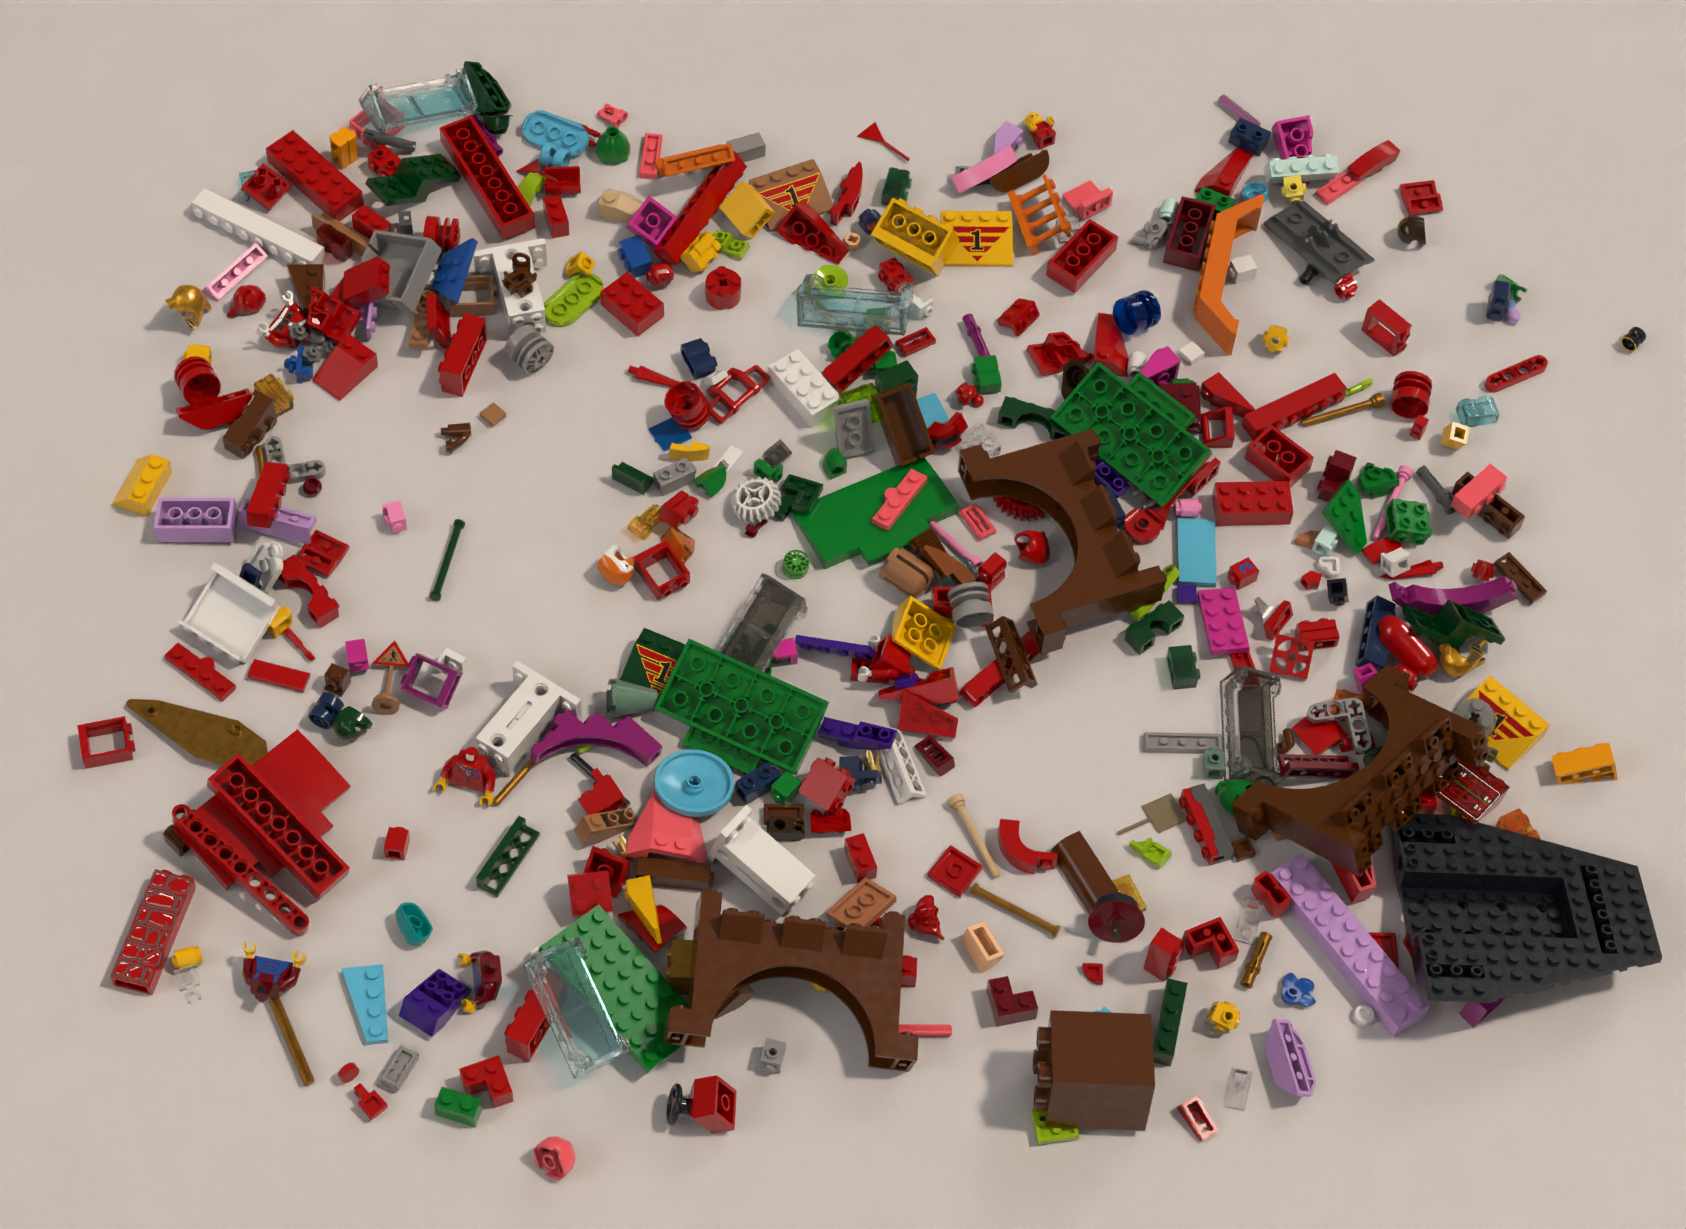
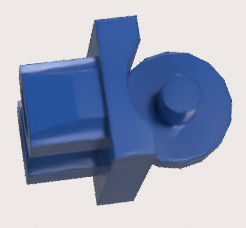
M298 346L297 359L295 355H291L290 358L284 360V367L289 369V373H294L295 370V375H297L296 382L301 384L303 379L313 378V366H305V364L315 363L314 361L309 362L307 358L302 356L304 346Z

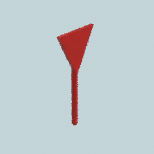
M876 122L857 135L860 138L881 142L905 160H910L906 155L884 141Z
M538 159L517 170V172L538 173L555 183L558 182L557 179L540 171Z
M1194 475L1163 508L1157 506L1151 509L1159 515L1162 530H1164L1171 505L1196 480L1198 475Z

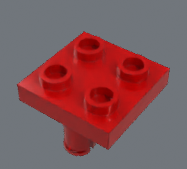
M263 163L244 183L241 190L270 211L289 191L292 184Z

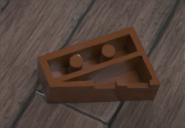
M324 264L287 265L289 279L299 301L300 308L308 317L309 303H311V286L325 292Z
M256 389L252 393L255 397L249 405L245 404L242 408L245 412L241 418L234 420L223 437L224 448L241 459L250 454L254 446L259 441H262L269 429H272L277 423L274 400Z

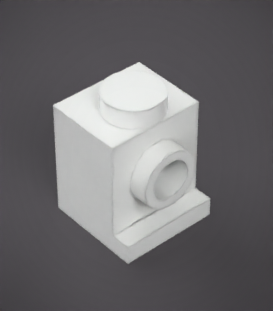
M1402 547L1387 554L1383 552L1381 553V569L1392 578L1411 569V554Z

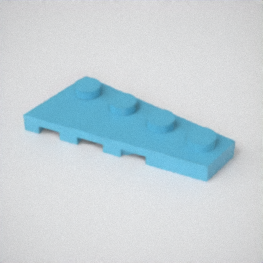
M383 964L341 968L367 1045L388 1043Z

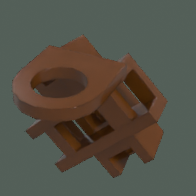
M515 253L512 258L513 272L508 274L505 271V279L502 282L511 295L517 292L523 298L533 292L531 283L536 281L537 274L530 272L531 260L527 254ZM517 257H523L526 261H519Z

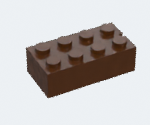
M902 383L871 396L897 466H904L916 461L917 458L921 459L936 453L911 383Z

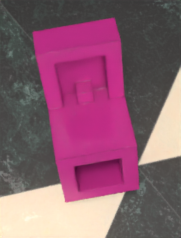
M365 639L346 641L345 646L350 672L368 670L369 663Z

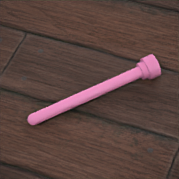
M1405 465L1399 467L1397 472V478L1400 481L1399 486L1394 487L1388 503L1393 498L1397 499L1404 483L1411 479L1413 470ZM1385 509L1373 534L1375 540L1380 538L1387 523Z
M935 521L929 523L933 531L966 561L967 568L973 573L977 565L980 567L983 564V561L978 556H971Z

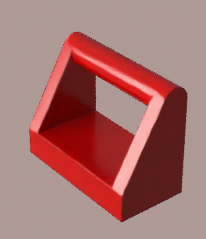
M1222 407L1202 413L1203 444L1207 447L1232 448L1235 438L1232 407ZM1209 420H1222L1224 435L1210 439Z

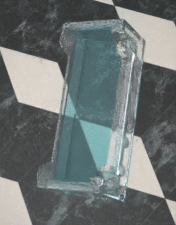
M465 68L456 69L457 74L455 75L446 74L443 78L385 89H383V86L378 87L377 84L369 85L358 99L377 131L384 130V132L391 131L397 127L449 117L470 116L478 107Z
M806 274L796 294L798 326L866 332L874 325H877L885 334L904 336L913 302V283L900 282L896 285L895 292L825 286L824 279L821 276Z
M579 936L535 953L523 965L574 1079L613 1062L631 1051L628 1038L622 1034L617 1035L583 959L585 958L586 946L580 941Z

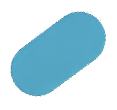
M538 110L527 115L522 124L525 138L531 144L541 148L546 142L557 145L558 149L562 147L571 151L572 158L581 155L588 147L589 136L581 124L553 113Z

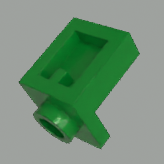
M759 458L754 462L753 473L762 480L767 478L769 481L778 482L783 476V465L780 463L772 469L770 464Z

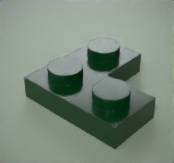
M789 474L781 488L782 492L796 495L791 503V509L809 514L823 491V484Z

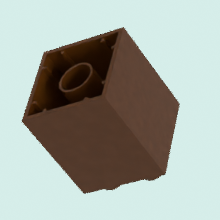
M1051 1010L1048 1027L1038 1026L1037 1049L1033 1051V1074L1037 1075L1038 1083L1034 1087V1110L1044 1111L1045 1127L1145 1131L1155 1089L1151 1014Z

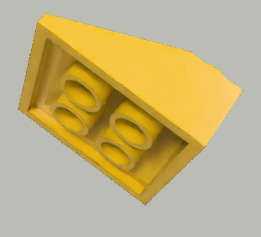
M909 596L899 604L895 613L892 641L939 671L942 668L956 626L914 597Z

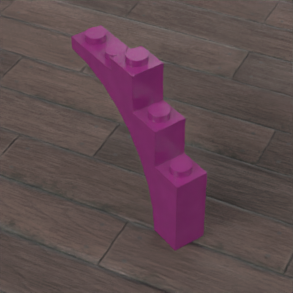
M567 709L562 714L558 713L553 718L552 730L545 735L544 740L533 745L530 750V760L536 765L545 757L557 751L575 746L593 745L621 751L648 767L661 755L663 746L630 716H627L624 720L620 719L615 726L610 724L599 713L593 717L589 716L582 723Z

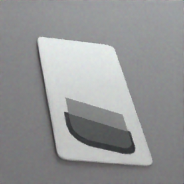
M731 445L714 467L725 465L726 472H728L742 455L743 451Z

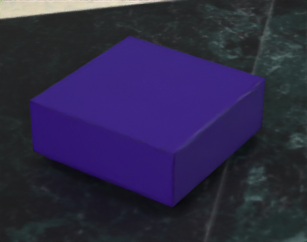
M1177 584V604L1196 605L1197 586Z
M918 674L901 676L894 682L895 688L915 686L919 681Z

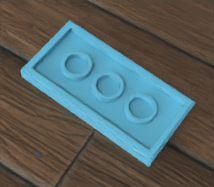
M1177 518L1178 571L1180 572L1178 584L1216 587L1215 520Z

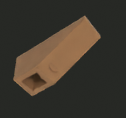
M631 807L585 815L575 827L574 832L582 846L597 844L633 828L638 818Z

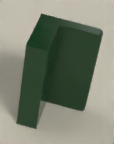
M621 462L619 466L616 464L612 466V479L642 495L653 484V477L624 462Z

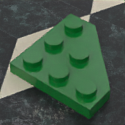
M1348 479L1341 484L1321 513L1350 551L1356 555L1366 545L1367 538L1360 493Z

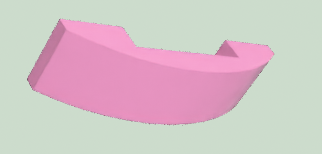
M1009 144L976 165L952 176L951 180L957 192L961 193L996 175L1018 159Z

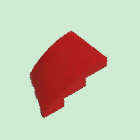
M311 286V303H309L307 324L340 343L349 334L351 335L362 313L345 305L342 301L329 296L326 292Z
M1065 332L1049 333L1044 343L1028 345L1026 349L1041 376L1063 372L1069 360L1079 359L1086 363L1093 358L1092 353L1087 354L1080 348V344L1072 340Z
M662 904L656 905L662 943L658 944L634 911L618 914V917L629 930L632 929L642 942L644 941L654 953H657L670 943L672 939H675L687 929V926L671 910Z

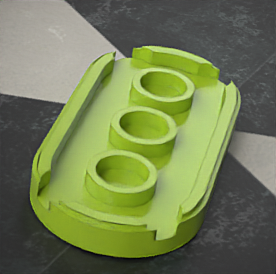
M580 273L573 276L545 301L546 321L556 327H566L576 322L600 300V291L604 289L602 280L592 273L590 275H582Z

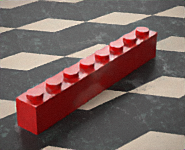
M733 151L735 161L718 164L713 167L653 250L663 263H667L670 266L677 265L682 261L680 258L682 253L697 238L700 231L708 225L710 217L718 211V206L723 203L726 195L735 187L736 181L743 176L747 166L735 151Z

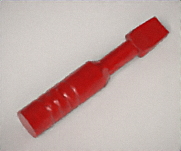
M286 628L283 633L304 653L306 658L310 661L315 660L313 654L303 646V642L290 628Z

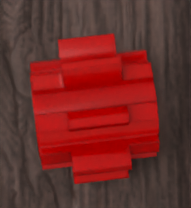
M1343 277L1334 287L1335 294L1340 299H1350L1355 296L1354 292L1358 289L1356 281L1352 277Z
M1478 559L1477 563H1473L1471 568L1473 572L1472 577L1489 582V579L1494 577L1496 571L1493 569L1494 564Z

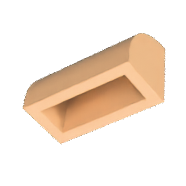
M985 922L967 928L961 942L980 973H983L995 966L1003 958L1004 953Z

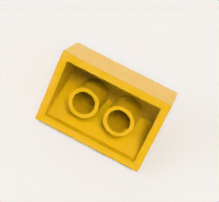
M154 454L137 459L115 497L113 505L148 516L172 474L170 460Z

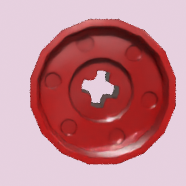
M426 217L423 237L431 238L442 248V254L460 244L461 231L458 218H453L450 226V218L446 217L444 224L441 225L440 217Z
M199 356L189 357L177 365L174 371V379L183 397L189 404L218 397L221 391V383L211 364L205 358Z
M1405 371L1398 374L1394 379L1393 393L1390 401L1391 410L1396 415L1408 419H1416L1418 415H1426L1429 410L1433 386L1432 380L1427 375L1416 371Z
M690 381L679 382L673 385L665 395V408L680 428L695 430L702 427L710 418L711 405L695 383Z

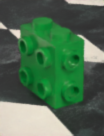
M1393 498L1384 508L1389 540L1423 545L1430 538L1432 529L1429 523V512L1427 511L1426 503Z

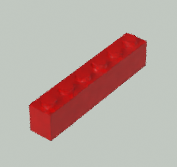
M1333 373L1245 414L1242 427L1254 441L1270 425H1273L1280 431L1285 426L1293 425L1304 417L1308 418L1319 410L1323 411L1334 403L1342 402L1345 398L1347 387L1337 374Z

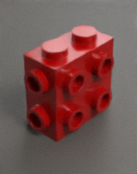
M817 757L811 764L808 775L802 780L798 792L827 811L837 813L843 807L847 794L852 791L856 779L850 776L851 772L846 768L841 767L839 769L836 767V762L826 757L824 760Z

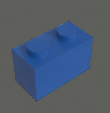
M636 235L619 241L617 253L620 260L623 259L626 272H630L634 278L646 275V271H649L653 261L640 236Z

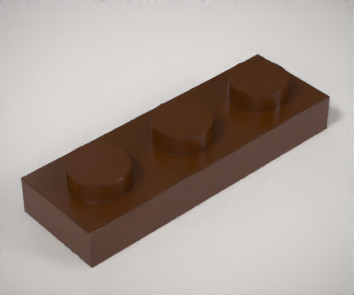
M1510 552L1495 561L1494 566L1504 576L1515 582L1517 589L1531 604L1546 595L1547 590Z

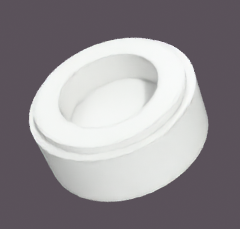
M1359 1005L1353 1013L1354 1021L1360 1026L1370 1025L1375 1016L1373 1009L1368 1005Z

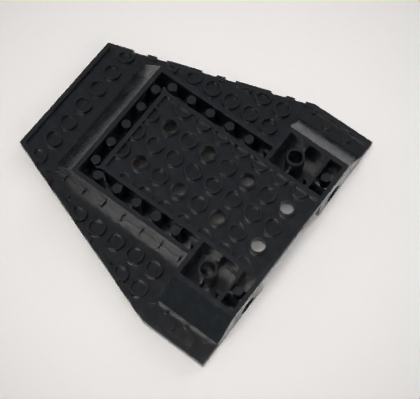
M1418 813L1405 826L1394 833L1393 867L1416 983L1418 986L1426 987L1428 1001L1496 1002L1498 998L1505 997V999L1513 998L1515 994L1524 993L1526 995L1554 988L1557 984L1568 985L1574 980L1581 979L1585 981L1610 975L1612 971H1627L1629 967L1648 966L1660 963L1662 960L1640 872L1636 865L1454 815ZM1419 904L1425 905L1426 908L1421 907ZM1498 907H1501L1506 911H1501Z

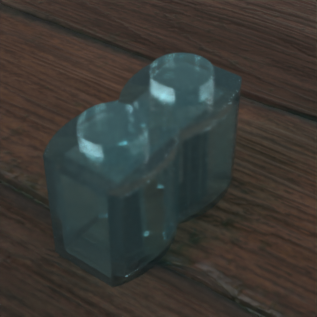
M1493 397L1465 398L1458 402L1456 407L1461 425L1467 427L1494 424L1500 416Z

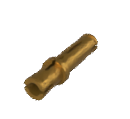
M1267 932L1260 933L1252 956L1245 965V973L1240 981L1241 986L1251 989L1256 976L1260 974V966L1272 940V935Z

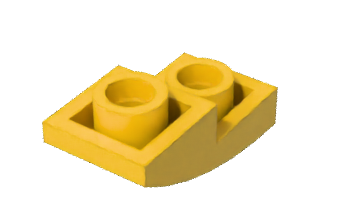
M692 441L690 447L671 443L670 459L679 461L687 458L689 462L707 460L710 457V446L701 442Z

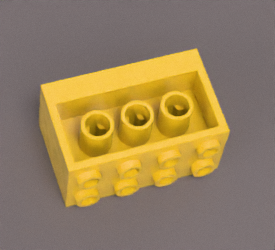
M895 198L891 199L871 233L877 244L936 276L940 274L959 241L956 235L957 232L953 230L954 227L948 223H939L938 219L933 215H924L923 211L916 206L913 208L909 207L908 203L901 198L898 200Z

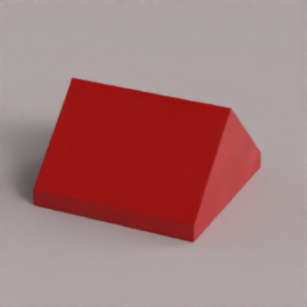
M592 846L584 872L607 869L609 871L611 896L617 898L630 875V861Z

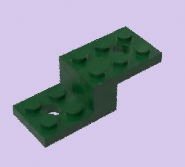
M434 154L402 158L394 175L368 178L365 184L386 206L426 201L433 184L457 182L462 175L443 155Z
M1449 599L1436 616H1432L1407 604L1402 608L1405 620L1411 625V630L1419 636L1422 634L1433 642L1438 641L1442 644H1450L1451 647L1457 650L1460 649L1470 634L1476 637L1481 636L1490 643L1495 642L1501 645L1505 641L1504 636L1491 617Z

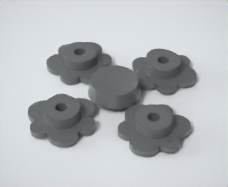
M294 322L288 327L290 337L298 341L308 337L310 343L313 344L310 346L305 345L302 351V356L307 358L309 362L319 363L321 361L320 356L322 353L318 351L316 346L323 345L325 352L331 354L339 344V342L333 339L324 341V335L311 326L309 327L313 329V332L308 335L304 326Z

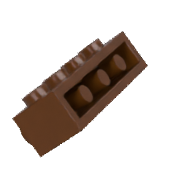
M1467 471L1456 481L1452 495L1454 496L1474 476ZM1497 494L1488 505L1484 504L1481 511L1477 514L1487 524L1493 526L1501 535L1508 539L1521 529L1526 517Z

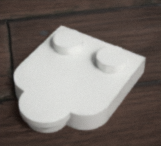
M278 542L258 543L246 562L262 572L259 584L262 585L261 590L263 592L271 590L283 570V561L281 559L283 549Z

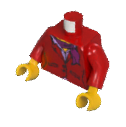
M468 747L466 750H461L458 755H453L445 762L440 774L441 779L433 787L434 791L438 784L443 786L441 792L443 793L447 788L446 780L449 779V783L482 793L485 792V795L479 800L480 805L485 803V798L488 799V807L492 805L494 797L491 793L494 792L496 773L491 765H489L488 757L478 754L475 747Z

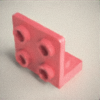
M1089 180L1064 193L1063 199L1084 220L1111 206L1113 191L1110 188L1100 191Z

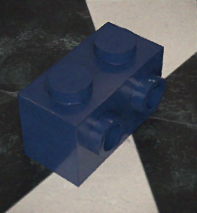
M1239 118L1230 132L1228 143L1260 156L1269 142L1271 132Z

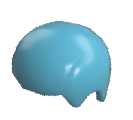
M1252 182L1242 188V198L1244 201L1260 194L1264 195L1263 203L1268 198V187L1262 183Z

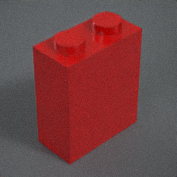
M377 256L344 271L343 302L357 309L388 295L390 265Z

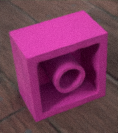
M648 196L625 228L635 236L639 235L643 242L654 249L675 222L677 216Z

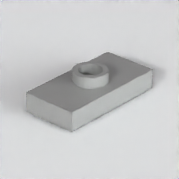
M400 1045L381 1076L380 1083L399 1091L417 1062L419 1054Z

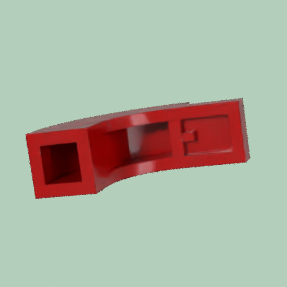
M1000 819L998 845L1004 858L1012 866L1029 874H1035L1036 867L1042 870L1055 869L1057 853L1029 849L1022 843L1019 836L1020 821Z

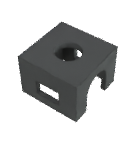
M411 211L398 212L400 234L413 236ZM404 216H408L409 219L404 220Z

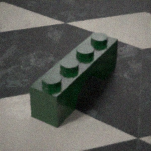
M1005 396L999 412L998 424L1015 429L1024 422H1037L1048 430L1051 440L1071 435L1050 418L1055 410Z
M1167 978L1153 1045L1154 1063L1171 1066L1187 982Z

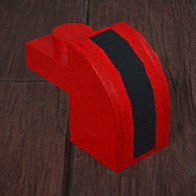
M956 412L946 424L934 421L927 429L933 447L944 450L958 445L962 441L960 435L968 428V425L962 413Z

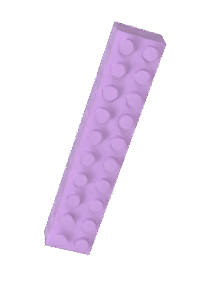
M1303 853L1271 872L1277 880L1278 886L1284 888L1290 895L1291 902L1288 908L1366 1005L1373 1009L1375 1016L1393 1037L1425 1017L1430 1006Z

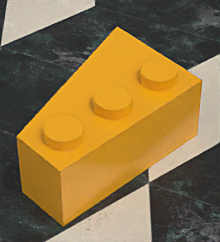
M1598 743L1592 747H1580L1574 751L1558 752L1551 756L1558 785L1582 783V779H1593L1594 782H1599L1600 778L1611 777L1612 780H1618L1610 743Z

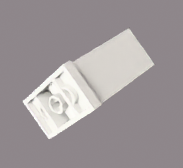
M545 238L475 250L473 255L475 275H493L495 277L509 335L511 336L518 328L524 325H531L539 333L546 332L545 308L537 278L535 282L531 283L533 292L523 298L517 292L511 295L502 282L505 279V271L508 274L513 272L512 258L515 253H525L530 257V272L532 274L535 273L534 268L547 266ZM517 257L519 261H526L523 257Z
M516 661L512 666L514 686L517 690L476 737L478 754L487 756L489 764L497 772L506 774L509 777L531 752L530 750L533 745L539 742L552 727V720L558 713L562 714L568 709L580 721L582 719L581 699L519 661Z
M745 805L720 832L706 859L711 864L716 859L719 860L780 915H783L786 911L790 913L800 899H803L814 885L812 880L816 875L749 817L752 809Z

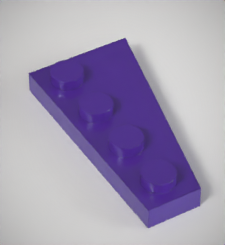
M796 635L795 643L800 646V649L806 651L815 649L825 654L830 652L840 656H850L872 661L875 652L868 645Z

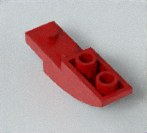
M859 161L855 167L850 169L848 177L842 180L840 185L841 195L838 203L830 210L831 224L835 226L839 224L845 214L852 217L859 203L863 179L862 163Z

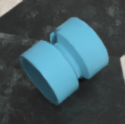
M550 142L544 144L539 155V163L548 167L568 166L571 160V151L562 147L558 149L557 145Z

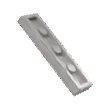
M1144 732L1143 734L1144 752L1204 754V751L1211 747H1217L1220 751H1223L1222 734Z

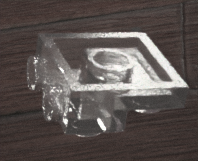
M983 423L965 430L960 435L962 441L954 446L960 455V450L981 444L984 451L988 452L989 459L997 457L1001 452V444L992 432L989 433Z

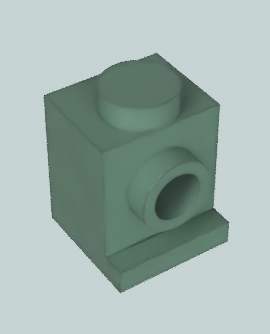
M1211 747L1204 751L1203 778L1223 779L1225 773L1224 751H1220L1217 747Z

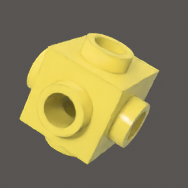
M1301 174L1283 177L1284 186L1281 187L1282 197H1286V202L1297 203L1304 200V194L1307 193L1306 184L1302 183Z

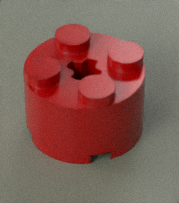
M719 266L711 271L705 280L707 303L719 310L735 307L741 299V277L735 271L725 266Z

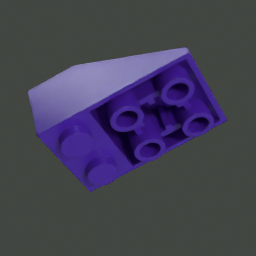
M437 969L404 997L399 1016L433 1037L446 1025L461 1006V1001L468 997L472 989L441 969Z

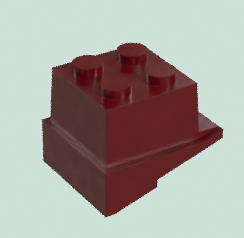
M1196 382L1159 384L1162 390L1196 415V419L1186 431L1189 433H1202L1199 385Z

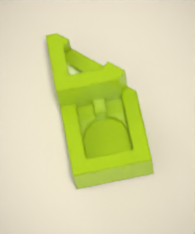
M1147 838V841L1135 842V840L1129 842V846L1136 853L1159 869L1172 856L1169 849L1156 842H1152V838Z

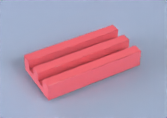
M976 503L960 510L961 517L979 541H982L984 537L988 538L990 534H996V529ZM972 510L976 512V514L979 516V518L982 520V522L985 524L988 530L984 528V526L981 524V521L978 519V517L975 516Z

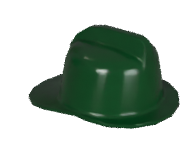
M485 113L474 114L484 118L486 128L492 134H505L509 127L510 117L513 116Z

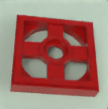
M1277 634L1269 672L1307 679L1315 642ZM1288 640L1291 641L1290 648L1287 651L1278 650L1280 644ZM1299 642L1303 643L1307 648L1308 656L1298 653ZM1290 653L1296 655L1294 660H1289L1288 655ZM1276 657L1285 659L1287 662L1285 671L1278 667L1275 660ZM1295 663H1306L1303 670L1293 673Z

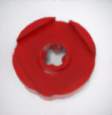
M1135 508L1126 515L1123 530L1133 541L1138 542L1140 545H1146L1160 535L1161 519L1151 509L1139 510V508ZM1139 523H1140V524H1144V523H1145V524H1146V528H1141V527H1139Z

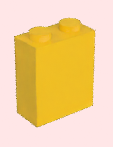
M744 181L735 187V190L724 199L719 207L742 235L751 239L775 214L754 187Z

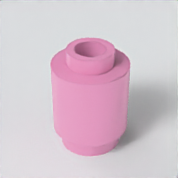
M1179 499L1174 502V515L1179 516V518L1198 517V514L1202 512L1201 502H1198V499Z

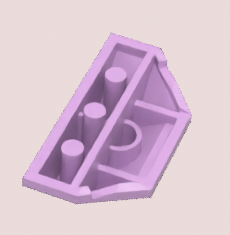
M1275 1018L1272 1020L1265 1044V1051L1275 1085L1295 1096L1311 1097L1316 1080L1305 1044L1297 1031L1292 1027L1293 1025L1290 1020Z

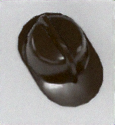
M1079 359L1069 360L1063 369L1061 390L1064 399L1071 394L1089 373V370Z

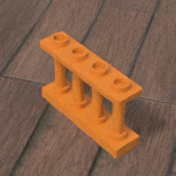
M728 143L656 159L659 176H671L735 161L732 144Z
M1046 174L1042 176L1045 184L1023 195H1017L1014 189L1007 192L1027 248L1033 255L1040 253L1038 248L1040 242L1064 231L1068 238L1071 237L1069 230L1072 227L1069 221L1065 220L1064 216L1067 214L1063 206L1059 204L1061 202L1059 194L1054 191L1056 185L1053 179H1049ZM1048 190L1049 198L1027 209L1023 208L1025 201ZM1053 204L1054 212L1032 223L1028 221L1029 215ZM1056 218L1059 219L1060 225L1038 236L1033 235L1036 228Z

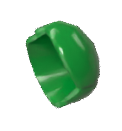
M841 330L835 332L830 337L827 346L831 351V355L837 359L840 354L852 346L855 339L849 333Z

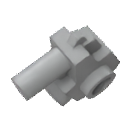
M1154 219L1151 222H1146L1143 227L1146 235L1144 238L1134 236L1132 243L1146 245L1149 249L1156 247L1168 233L1167 222L1163 219H1158V221Z

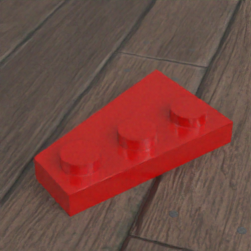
M903 690L897 729L952 738L956 737L957 717Z

